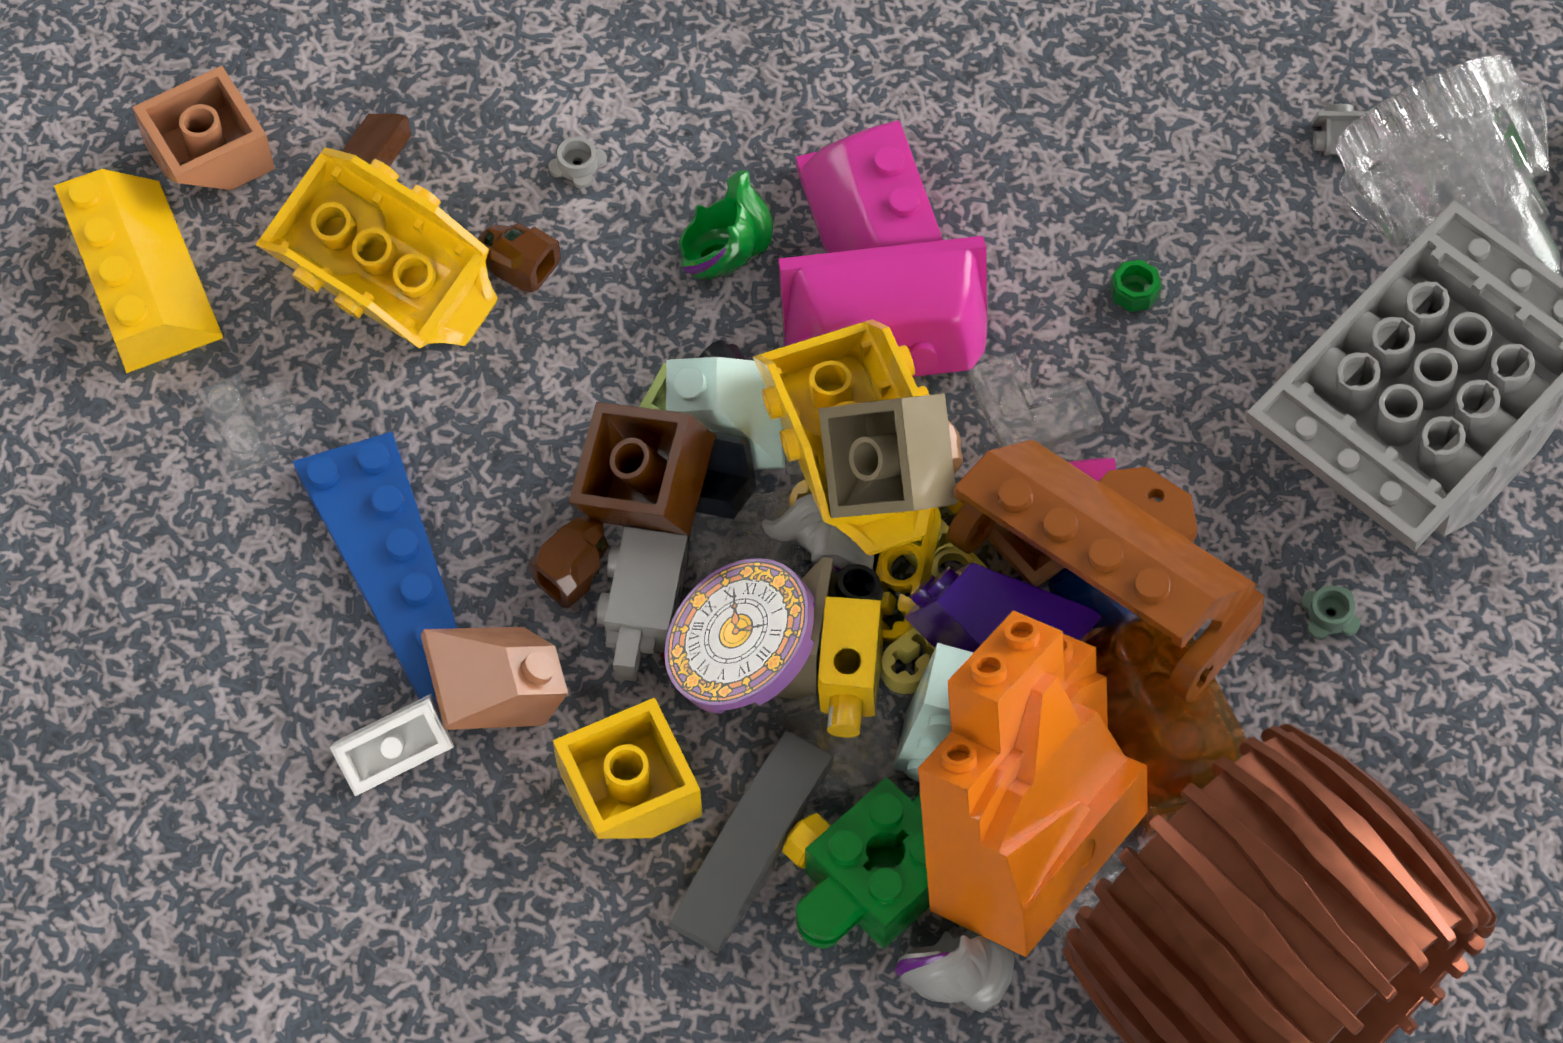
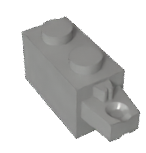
M624 527L620 546L612 545L610 548L607 577H612L613 581L610 593L602 592L600 595L597 609V624L605 626L606 647L616 649L613 661L615 679L636 682L642 653L654 654V651H665L668 629L680 606L689 562L688 538L686 535Z

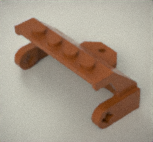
M1032 439L988 450L953 487L954 498L965 504L957 512L949 526L947 541L964 553L970 554L977 550L987 539L997 522L1172 638L1171 642L1180 648L1186 645L1207 619H1212L1208 628L1180 659L1168 682V690L1186 702H1191L1200 695L1261 624L1265 595L1256 590V583L1193 543V540L1197 537V523L1192 495L1148 467L1110 470L1097 481ZM1154 497L1160 498L1162 501L1158 502Z

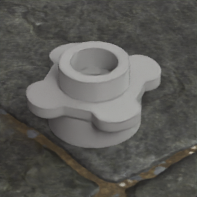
M571 137L559 145L557 158L549 162V172L554 177H565L573 181L574 186L577 188H586L593 183L592 176L596 170L606 165L607 156L602 149H596L590 140L583 137ZM575 161L582 162L581 165H574L573 163Z

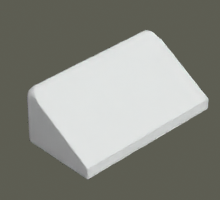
M432 694L337 740L330 749L354 796H357L453 748L454 745L448 730H444L439 708Z

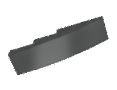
M785 730L717 837L673 915L669 928L719 954L774 871L776 858L782 851L788 833L803 819L805 806L832 768L833 754Z

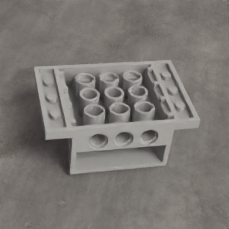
M1453 200L1247 412L1246 422L1415 552L1435 530L1446 536L1472 523L1541 450L1563 418V277L1456 200Z

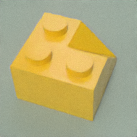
M655 697L552 740L557 769L579 815L597 839L654 838L702 817L701 790Z

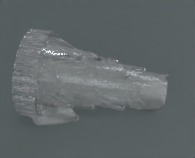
M1496 55L1478 58L1425 78L1421 82L1405 88L1376 107L1368 110L1359 119L1352 122L1336 140V150L1345 167V172L1339 185L1342 197L1361 218L1378 233L1387 238L1396 248L1407 245L1408 241L1412 240V238L1415 240L1453 200H1456L1562 277L1559 271L1560 253L1543 220L1549 217L1550 213L1532 179L1538 176L1542 177L1549 172L1548 128L1544 99L1538 86L1520 81L1509 57Z

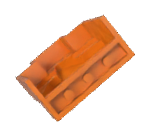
M1013 610L948 680L951 732L918 767L930 911L1027 957L1148 812L1147 765L1125 756L1108 730L1107 677L1097 673L1096 647L1063 634V631Z

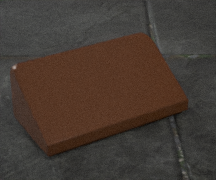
M368 114L342 152L356 155L369 164L374 159H377L390 167L411 137L408 117L402 114Z

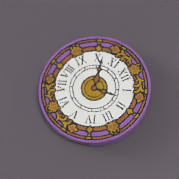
M763 558L745 559L728 564L704 578L683 600L668 629L665 642V665L675 688L697 707L718 714L724 713L725 710L737 709L754 702L760 706L778 695L800 672L814 645L810 638L813 630L816 602L809 587L786 565Z

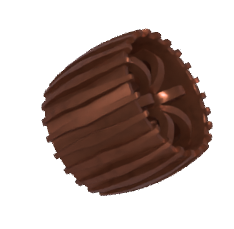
M1282 724L1280 727L1271 726L1265 729L1261 734L1263 742L1255 737H1250L1239 745V751L1243 757L1235 763L1224 756L1214 762L1211 768L1217 777L1202 790L1193 783H1189L1181 791L1182 797L1188 803L1168 822L1159 814L1149 822L1157 833L1139 853L1130 847L1124 849L1119 855V859L1126 868L1113 883L1107 878H1101L1093 890L1100 901L1094 909L1089 906L1080 907L1075 920L1081 930L1071 928L1067 932L1063 955L1081 987L1123 1043H1386L1399 1028L1408 1035H1411L1418 1028L1417 1022L1411 1015L1425 1000L1437 1006L1445 998L1446 994L1439 984L1448 973L1455 979H1460L1466 973L1469 966L1462 956L1465 952L1472 956H1477L1481 953L1486 944L1484 938L1490 937L1495 929L1496 913L1453 854L1407 805L1380 782L1334 749L1292 724Z

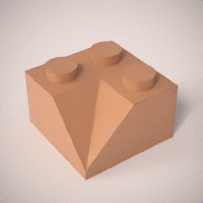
M222 65L132 107L145 146L163 175L176 183L233 190L275 170L266 133Z

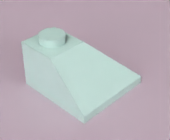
M723 357L666 360V411L691 414L711 431L746 437L750 443L754 470L785 469V453L779 434L784 428L779 418L771 420L767 413L762 397V389H765L766 386L755 361Z

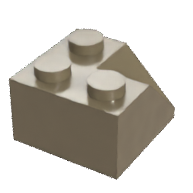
M945 393L818 408L831 518L916 511L958 504L957 499L954 498L953 490L955 476Z

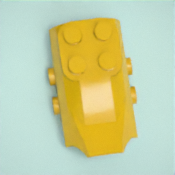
M324 147L255 245L294 269L292 277L309 290L318 293L321 287L337 296L333 302L344 312L356 319H359L364 313L419 349L433 343L466 346L498 300L486 268V258L489 249L438 206L441 202L435 195L419 185H415L411 190L397 181L399 175L383 162L374 159L369 164L356 155Z
M871 319L753 356L766 386L765 389H762V397L767 413L771 420L780 419L784 430L779 432L784 453L789 462L798 461L823 521L841 530L870 556L922 540L927 535L931 508L831 518L818 408L930 395L924 385L917 387L912 377L915 375V367L910 351L906 345L898 346L890 327Z

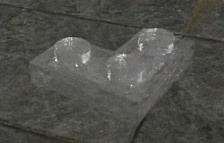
M1016 352L974 365L972 369L968 370L967 379L999 448L1032 439L1042 446L1050 448L1102 431L1104 419L1084 378L1035 393Z

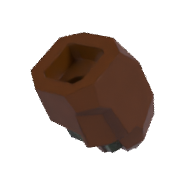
M519 223L511 226L492 225L477 238L489 249L486 266L491 272L522 291L534 292L538 290L557 267L561 259L559 241L536 227L529 229Z
M585 515L575 518L549 538L530 562L531 576L536 585L561 607L569 608L590 590L592 580L599 574V569H601L600 559L609 547L604 536L603 523Z

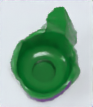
M746 170L738 171L726 180L728 188L724 199L716 201L707 208L702 205L695 207V215L689 225L683 230L679 240L680 250L683 255L681 263L684 273L691 274L696 279L706 278L708 280L727 276L744 266L750 257L759 255L768 248L772 239L773 220L766 203L750 184L749 172Z

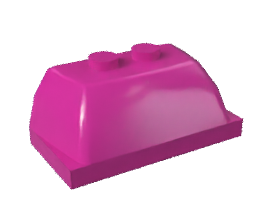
M899 120L861 130L822 147L818 152L796 156V169L825 253L943 240Z
M983 236L778 259L784 347L873 319L890 327L898 346L906 345L908 347L915 367V375L912 377L973 369L985 352L987 338V255Z

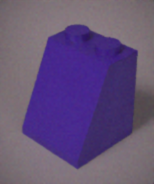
M973 562L956 571L949 566L937 577L932 575L926 579L911 595L910 599L915 603V606L904 616L934 648H936L937 643H941L973 653L1013 610L1063 631V634L1080 641L1101 618L1092 608Z

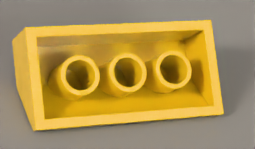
M99 169L54 185L126 373L223 339L222 332L159 181Z

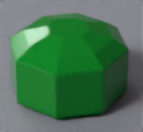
M1143 260L1122 262L1112 274L1110 282L1114 303L1129 312L1150 309L1159 298L1162 286L1158 269Z

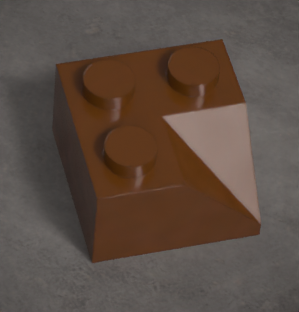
M596 402L569 503L590 518L597 519L602 523L690 536L716 435L688 413Z

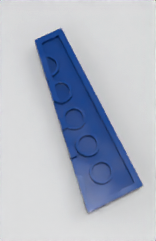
M393 432L294 460V467L302 486L321 521L324 522L340 556L345 561L356 581L359 591L375 616L390 648L394 651L398 663L417 698L421 699L432 694L438 706L421 633L424 629H452L458 627Z

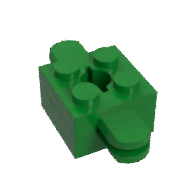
M886 776L805 848V873L817 884L798 901L796 906V926L798 933L805 942L813 947L829 948L835 945L858 924L884 949L930 907L920 793L911 800Z

